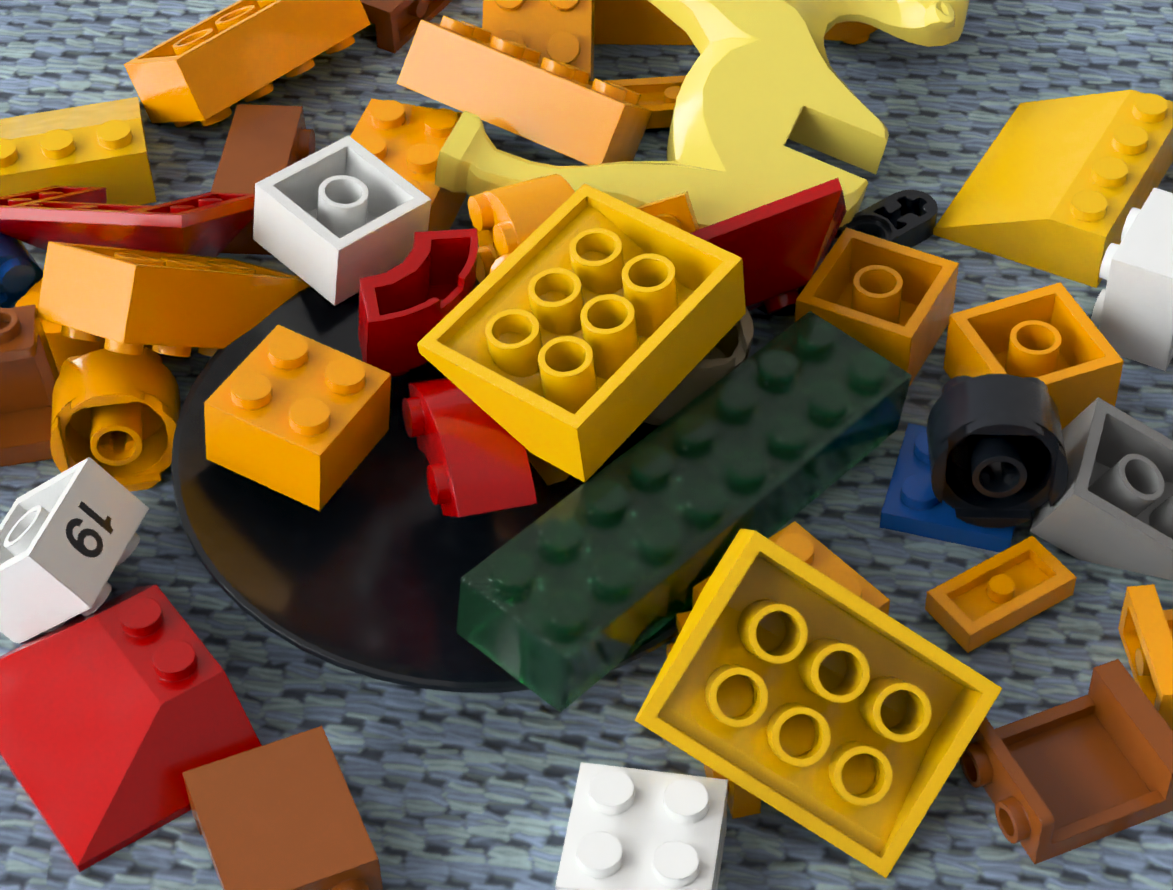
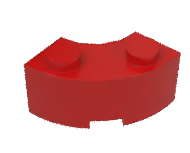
M477 228L415 232L413 249L403 263L385 273L360 278L358 336L363 362L386 371L391 376L404 375L410 369L428 362L419 353L417 343L475 288L478 253Z
M448 378L408 384L410 397L404 398L402 402L405 428L410 438L417 437L418 448L425 454L430 464L427 466L429 494L434 505L441 504L443 515L459 518L537 504L526 448Z

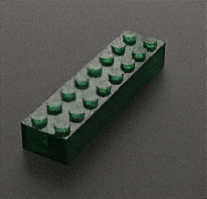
M809 311L462 576L456 633L561 713L672 620L677 613H680L692 603L693 587L712 575L740 528L755 530L769 538L898 429L912 375L812 311Z

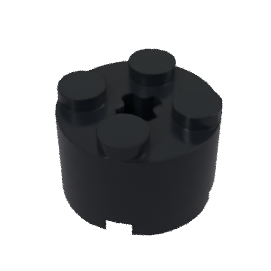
M987 374L976 377L963 375L950 379L943 386L941 397L935 402L929 413L926 428L932 489L941 505L943 500L955 509L957 518L968 524L986 528H1004L1020 525L1031 520V511L1042 506L1048 500L1051 507L1060 499L1068 481V464L1058 408L1049 395L1048 387L1043 381L1034 377L1022 378L1009 374Z

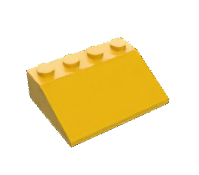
M1131 89L1020 103L934 227L933 235L1097 288L1102 280L1099 277V272L1107 248L1111 243L1120 245L1123 226L1130 210L1133 207L1138 209L1143 207L1153 188L1158 187L1173 162V101L1166 100L1157 94L1142 93Z
M133 97L0 119V197L56 185L106 188L107 204L142 205L157 202L139 98Z
M584 183L417 343L418 350L424 358L530 453L585 483L746 314L743 261L741 257Z
M740 528L702 589L635 721L887 878L1003 688L759 532Z

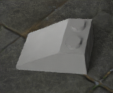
M1098 397L1062 429L1068 464L1067 485L1060 499L1051 507L1048 500L1042 506L1036 508L1030 532L1079 560L1173 581V440Z

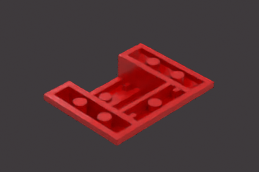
M835 178L696 230L690 234L741 257L743 261L745 307L748 311L765 306L767 314H773L796 305L799 292H802L823 262L847 212L843 190L839 179Z
M55 185L0 197V233L46 251L48 241L217 257L254 217L255 194L208 192L154 206L107 204L106 188Z
M157 584L135 587L102 604L91 615L87 617L80 615L61 627L0 656V755L79 872L190 811L191 806L182 772L262 746L225 671Z

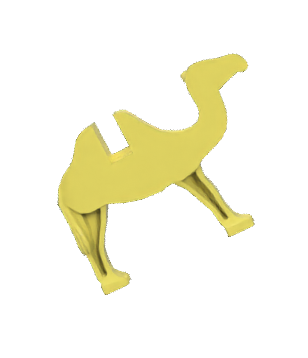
M648 0L688 34L701 54L686 75L676 99L668 136L667 161H620L586 166H555L533 162L496 149L486 134L480 117L471 112L464 111L440 150L434 185L451 192L467 193L473 196L495 188L558 174L567 180L575 192L585 183L633 207L688 191L699 229L838 178L843 190L847 210L839 226L840 228L846 223L851 222L854 215L859 212L868 186L867 179L786 147L787 140L790 139L858 168L877 174L888 141L889 132L883 122L853 94L830 67L824 47L825 34L835 24L851 21L871 25L909 43L926 47L945 46L958 41L964 30L969 0Z

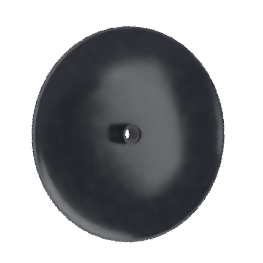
M477 278L475 280V288L480 284ZM311 286L295 294L262 322L227 347L217 350L192 384L180 410L173 437L171 471L174 498L182 526L197 557L223 591L243 611L270 632L306 653L337 667L377 680L421 689L460 693H503L541 689L583 680L619 668L656 650L678 635L676 614L692 610L693 587L712 575L740 528L756 531L762 499V471L758 447L748 417L738 401L734 414L725 421H707L694 424L667 422L663 425H651L643 421L585 483L569 475L564 481L547 485L529 461L537 504L459 518L445 516L442 513L441 504L434 505L431 500L427 484V466L430 464L425 454L418 448L417 437L410 438L408 436L402 412L403 399L410 397L409 383L447 378L429 361L410 369L404 375L391 376L389 430L320 511L207 460L204 402L277 325H281L363 361L358 336L359 292L334 306Z

